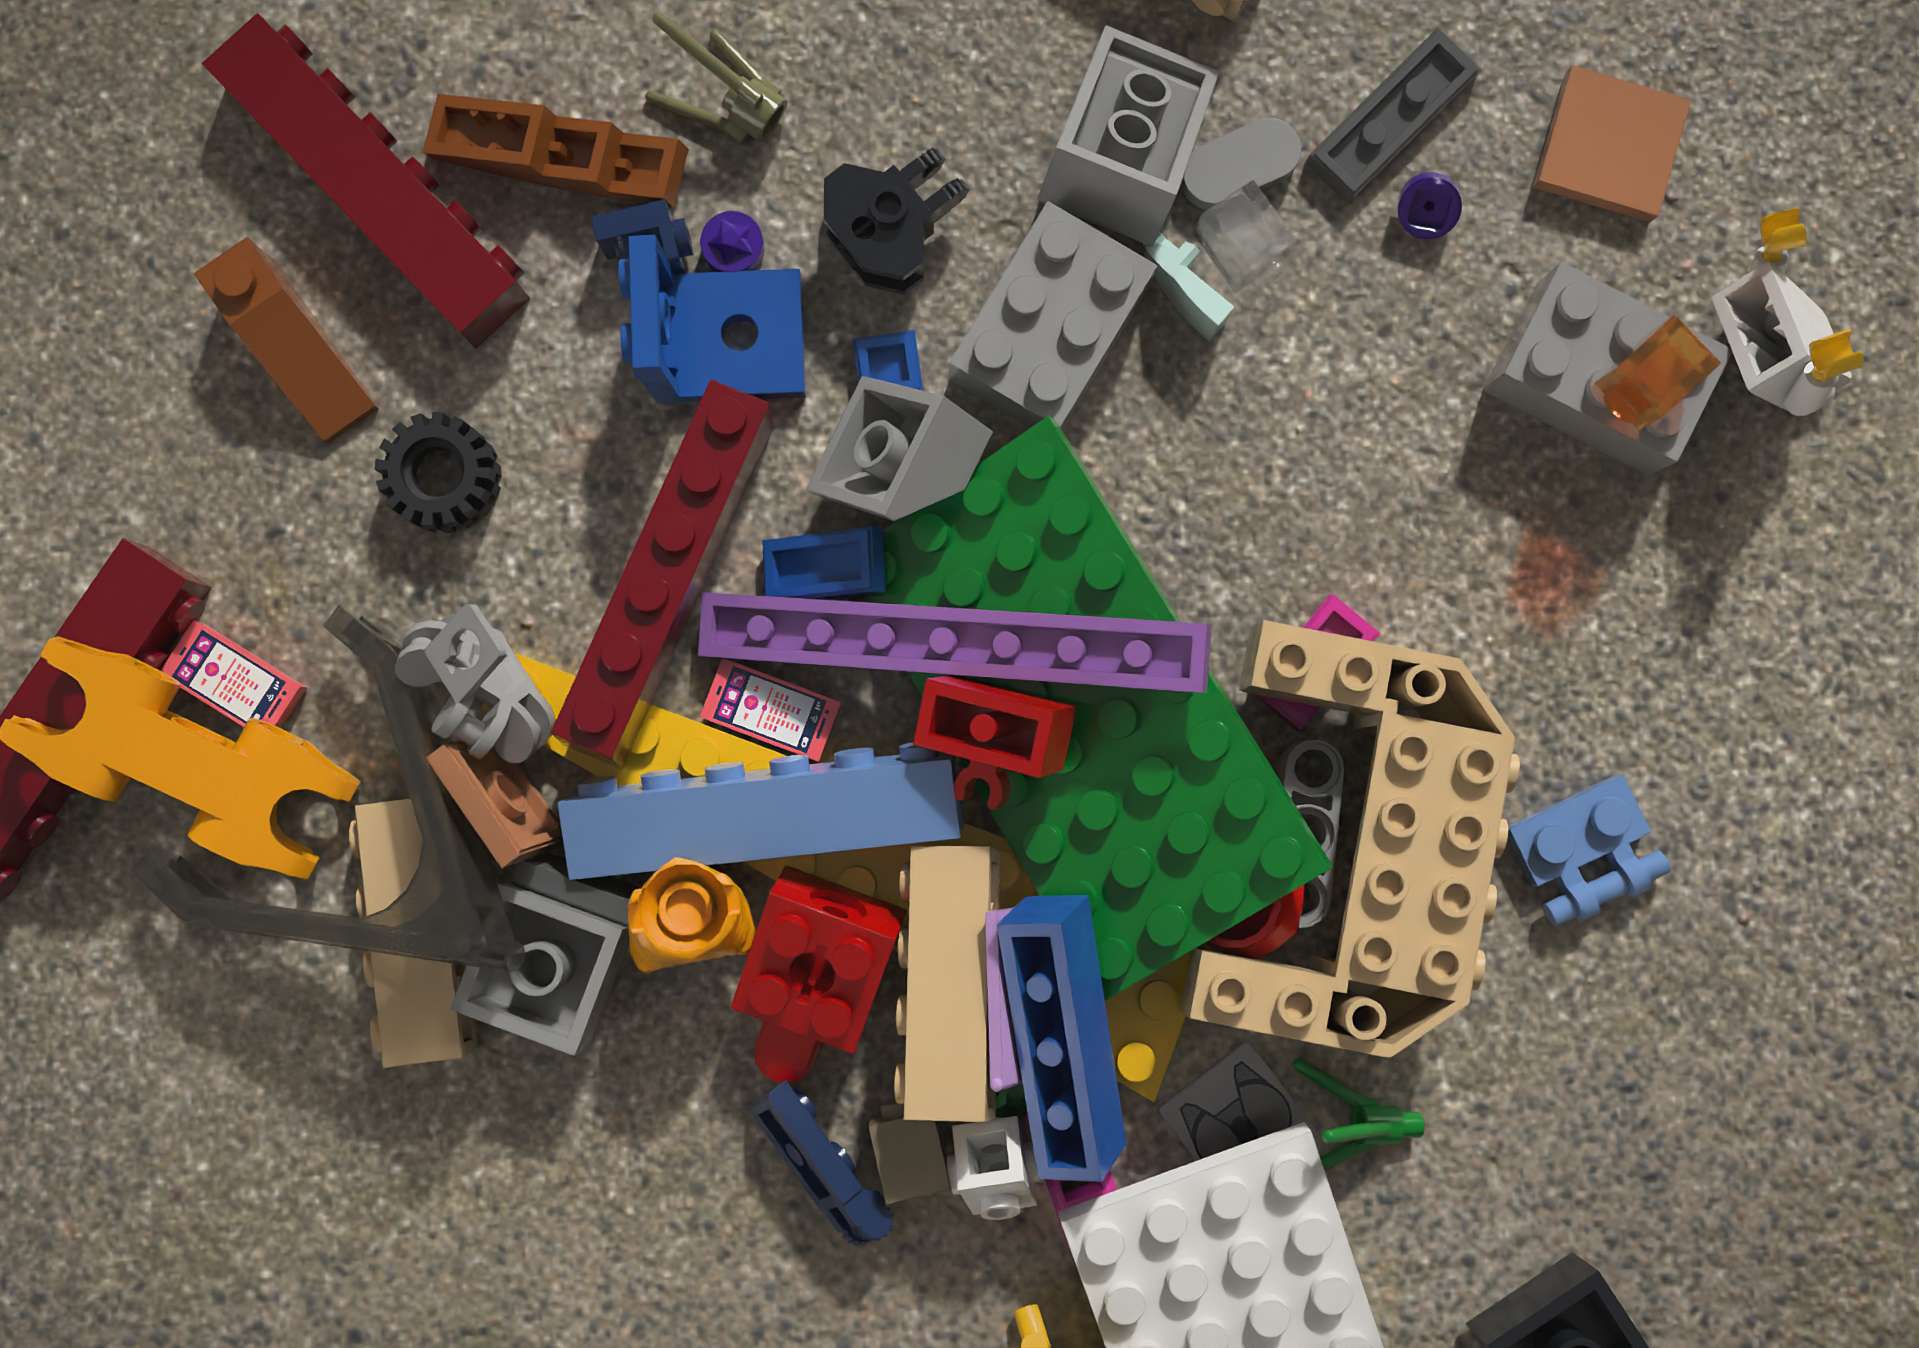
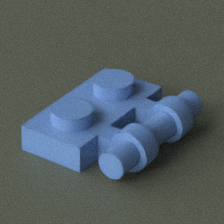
M1624 775L1611 776L1508 825L1507 840L1529 885L1538 887L1554 879L1562 896L1543 904L1544 912L1554 927L1574 918L1580 922L1600 913L1601 905L1624 894L1633 898L1652 888L1651 881L1671 872L1670 864L1660 850H1656L1638 859L1631 849L1629 843L1652 832ZM1605 855L1612 872L1586 883L1578 867Z

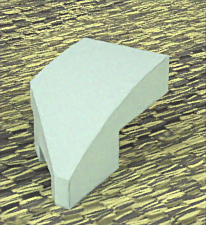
M1159 232L1153 247L1142 244L1146 259L1158 265L1154 276L1175 308L1195 330L1210 342L1225 325L1234 306L1191 271L1200 253L1196 245L1185 241L1178 249Z

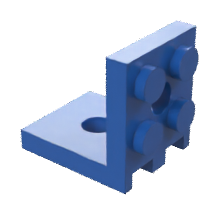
M656 235L628 236L629 258L620 259L618 265L621 296L623 299H630L631 323L621 325V352L624 363L632 364L635 379H641L657 404L700 402L710 379L759 399L806 397L802 276L800 269L674 274ZM737 321L750 322L758 329L756 342L752 347L744 351L732 350L724 344L726 329Z

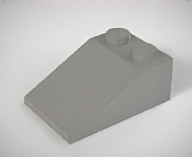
M1105 25L1055 149L1037 201L1044 204L1049 201L1069 214L1153 247L1176 198L1219 71Z

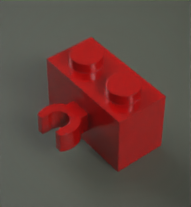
M958 675L927 678L913 745L969 759V767L963 769L955 780V799L961 801L970 799L974 792L975 781L981 778L990 787L987 808L996 810L1003 807L1010 796V781L1004 769L1037 778L1064 770L1077 705Z

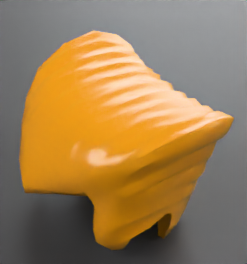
M675 857L661 866L641 889H635L628 901L627 920L630 955L636 967L644 973L648 974L665 967L670 968L713 958L719 959L724 956L746 955L750 951L756 929L749 904L743 892L726 874L720 873L704 864Z

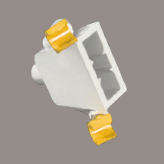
M1797 207L1771 213L1761 218L1760 231L1763 247L1756 251L1749 273L1713 295L1711 299L1747 390L1789 411L1792 415L1806 416L1831 402L1835 396V391L1850 382L1852 377L1850 371L1863 367L1864 356L1861 351L1853 353L1850 345L1851 330L1846 329L1834 334L1821 308L1784 275L1789 260V255L1785 250L1806 246L1807 242L1806 228L1804 224H1799L1800 211Z

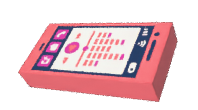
M196 620L192 621L160 670L181 683L180 688L245 727L249 718H256L282 728L307 690V687L208 625Z
M722 658L700 718L793 753L807 755L809 759L820 762L842 703Z

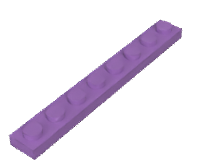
M702 592L698 656L1207 693L1212 625L1205 623Z

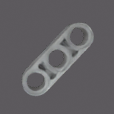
M1319 739L1296 742L1284 748L1277 758L1274 769L1275 774L1300 814L1307 816L1313 821L1316 827V840L1333 865L1331 869L1306 883L1310 893V900L1308 906L1301 913L1299 928L1311 927L1321 922L1329 911L1333 889L1344 764L1338 750L1330 743ZM1305 751L1317 756L1322 764L1323 773L1321 779L1313 787L1303 785L1295 774L1296 760Z

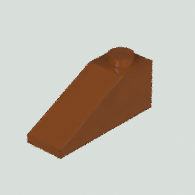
M248 237L193 273L230 327L326 444L330 443L379 409L275 260Z

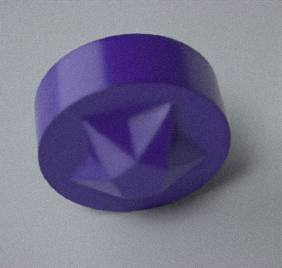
M1425 172L1416 175L1403 186L1399 193L1397 201L1398 217L1403 228L1414 237L1420 239L1442 237L1455 227L1461 216L1462 201L1459 189L1452 179L1441 173Z
M738 211L722 212L712 217L702 230L700 238L701 250L707 264L714 272L754 271L762 262L765 252L764 239L758 224L750 216Z

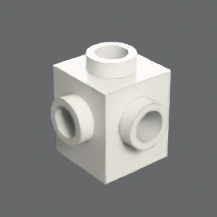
M1018 1116L996 1117V1119L987 1122H973L952 1126L955 1154L948 1155L947 1157L949 1183L953 1195L960 1194L973 1215L981 1214V1217L985 1219L1002 1220L1017 1216L1020 1213V1208L1037 1206L1035 1183L1043 1182L1045 1179H1038L1033 1143L1029 1141Z

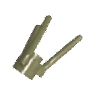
M660 12L654 13L652 20L655 25L730 87L722 102V108L729 112V116L727 119L654 91H648L645 94L646 101L677 115L722 131L741 145L744 144L749 135L759 142L764 141L780 122L787 108L788 101L780 95L781 90L766 80L719 30L713 29L710 32V39L743 76L739 77L665 15Z

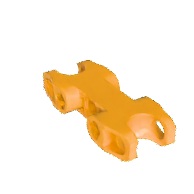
M58 636L49 638L40 656L46 659L50 665L68 673L79 682L85 692L86 699L83 718L73 729L61 730L46 726L30 718H21L14 715L11 719H5L0 727V740L35 763L50 778L105 801L118 802L130 778L138 780L200 809L187 832V836L198 845L240 865L261 867L308 880L320 857L314 854L312 849L284 834L278 824L276 812L280 798L293 790L309 789L336 800L350 802L361 782L359 779L324 756L309 741L260 719L249 718L238 740L234 742L168 710L181 686V683L170 675L127 654L107 652Z

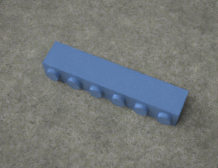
M912 742L899 746L900 755L874 757L873 748H855L834 753L835 762L809 765L807 755H792L770 760V769L745 772L743 762H730L706 767L705 776L681 779L680 770L667 769L642 774L640 776L641 783L617 786L615 776L582 780L577 782L578 790L558 802L569 880L657 871L675 857L693 860L704 865L961 838L965 826L962 801L955 799L954 783L958 776L957 758L954 755L913 745Z

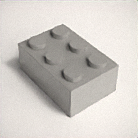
M1047 201L949 362V381L1028 428H1031L1045 417L1050 416L1056 420L1063 431L1148 291L1158 265Z
M1560 262L1536 284L1482 391L1650 476L1678 462L1732 354V349ZM1696 383V385L1690 391L1689 389L1686 390L1687 388ZM1670 404L1669 406L1671 407L1663 411L1666 408V406Z

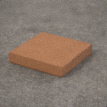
M1572 65L1565 73L1532 188L1651 223L1659 216L1691 100Z
M463 741L443 744L426 757V760L501 868L552 851L563 843L561 823L521 765L502 759L496 752L494 745L481 759H477L467 753V744Z

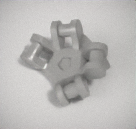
M465 604L456 615H448L441 621L427 620L419 622L407 630L402 642V651L398 655L395 664V672L398 678L405 684L415 687H422L442 681L451 694L437 715L432 726V732L444 739L452 734L467 744L466 752L477 759L483 758L494 745L499 756L510 763L523 762L534 753L535 749L540 748L552 737L551 730L556 722L552 707L530 679L508 645L503 632L490 626L477 605ZM474 697L490 706L482 721L467 713Z

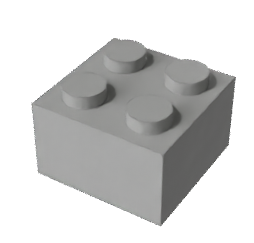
M514 881L498 883L450 1010L575 1056L591 1045L629 944L628 927L516 885Z

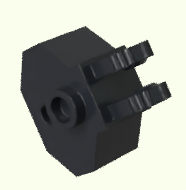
M933 147L930 150L928 149L900 171L895 165L882 172L843 163L824 178L823 219L827 225V238L865 286L905 295L924 280V241L934 234V223L961 203L970 191L966 183L957 177L955 180L946 183L925 201L918 195L915 189L936 175L946 160L938 149ZM863 236H870V238L867 239H859Z

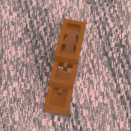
M437 94L422 153L429 158L562 190L643 204L665 199L668 206L674 208L689 149L676 138L623 133L612 122L556 116L545 105Z

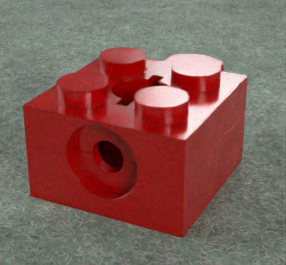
M785 865L768 895L730 1009L763 1020L754 1049L755 1064L763 1075L775 1082L786 1080L788 1083L801 1081L814 1066L822 1043L854 1054L906 914V909Z

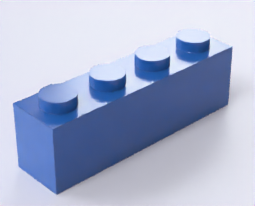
M1026 896L997 923V930L1038 1179L1102 1182L1127 1145L1089 896Z

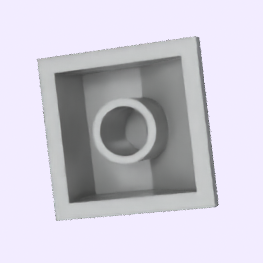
M862 376L806 490L814 495L895 521L965 490L976 466L979 464L981 455L993 431L943 395Z

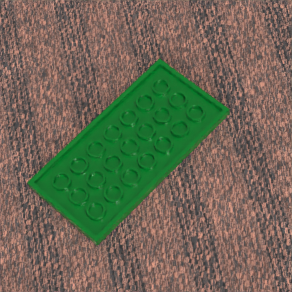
M1050 416L1045 417L976 466L965 490L908 514L883 530L886 593L862 595L867 603L1181 622L1060 426ZM1210 668L1208 672L1207 693L958 675L1077 705L1064 770L1037 778L1004 769L1011 786L1009 799L1001 808L996 810L988 809L1040 896H1089L1105 1001L1333 867ZM907 671L922 697L927 678L952 675ZM958 757L964 768L969 767V759ZM978 778L974 785L988 807L990 787L985 780Z

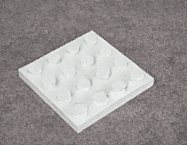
M1305 1122L1058 1211L1064 1233L1106 1348H1384L1312 1132Z

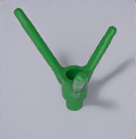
M1301 1058L1294 1060L1293 1068L1352 1105L1353 1108L1351 1125L1325 1130L1322 1133V1140L1327 1144L1349 1141L1320 1157L1324 1171L1357 1154L1374 1149L1378 1145H1398L1403 1138H1421L1424 1135L1425 1123L1421 1113L1401 1112L1396 1105H1379L1378 1101L1354 1091Z

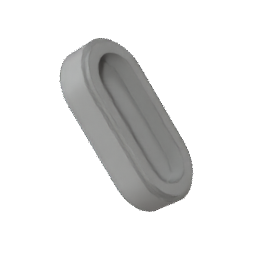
M1264 118L1196 148L1190 155L1181 181L1183 193L1194 206L1203 210L1215 211L1226 208L1279 184L1292 174L1300 159V138L1295 129L1285 121L1276 118Z

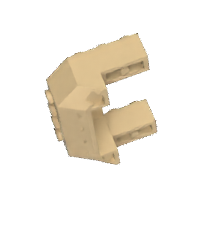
M1262 620L1250 628L1239 691L1354 713L1352 731L1376 736L1336 959L1311 955L1310 966L1307 969L1197 947L1190 951L1180 1011L1190 1019L1391 1058L1467 1006L1470 1002L1471 990H1477L1482 983L1485 971L1484 951L1479 950L1483 923L1489 924L1492 920L1497 901L1496 886L1490 884L1494 858L1502 856L1508 838V822L1506 819H1501L1505 794L1511 793L1515 788L1520 768L1519 756L1513 754L1515 736L1460 658Z

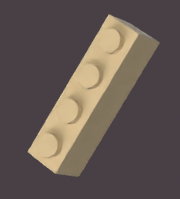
M433 795L356 805V820H353L350 824L349 841L354 857L361 859L363 884H360L357 888L356 906L360 920L368 924L370 949H366L364 952L363 972L367 985L370 988L374 987L377 1013L372 1015L370 1021V1037L373 1049L376 1053L381 1052L383 1068L462 1058L477 1051L478 1043L475 1019L450 1010L468 963L450 796Z
M911 846L910 862H903L901 866L900 895L903 902H909V928H902L900 930L898 960L901 968H908L907 995H900L897 1002L896 1026L898 1035L906 1036L905 1063L897 1064L894 1092L896 1103L904 1104V1120L987 1122L996 1119V1092L990 1087L985 912L999 910L1000 852L990 846Z

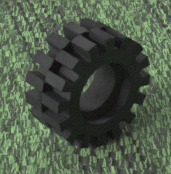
M432 412V418L429 419L421 413L410 416L413 425L406 427L401 422L392 428L398 435L396 439L391 443L384 438L379 447L386 452L385 460H375V470L381 473L383 478L376 481L378 490L388 498L384 502L391 510L401 515L400 517L434 533L435 529L441 530L444 533L457 532L456 526L462 525L468 529L477 524L473 517L479 512L486 516L492 509L487 504L490 496L498 498L501 487L495 484V477H502L501 466L494 460V457L498 455L493 446L464 420L456 416L451 419L441 412ZM434 451H450L458 457L461 463L462 476L459 484L452 492L444 496L433 497L424 494L417 483L416 476L420 462L425 456Z

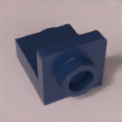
M665 199L591 216L596 241L608 260L617 258L619 261L620 259L629 258L628 236L656 235L661 247L664 248L665 255L674 274L687 273L684 257L694 255L685 218L674 220Z

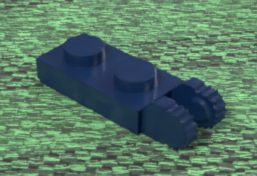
M785 1080L767 1090L749 1104L750 1108L748 1110L820 1211L825 1213L838 1233H843L842 1239L845 1238L848 1244L853 1243L854 1246L861 1244L862 1246L866 1245L867 1242L879 1241L888 1236L887 1233L892 1231L891 1226L894 1223L892 1221L894 1214H891L890 1207L885 1206V1199L879 1191L862 1189L863 1187L854 1176L855 1165L851 1157L838 1143L828 1140L816 1123L817 1113L813 1104L803 1092L795 1088L792 1089Z

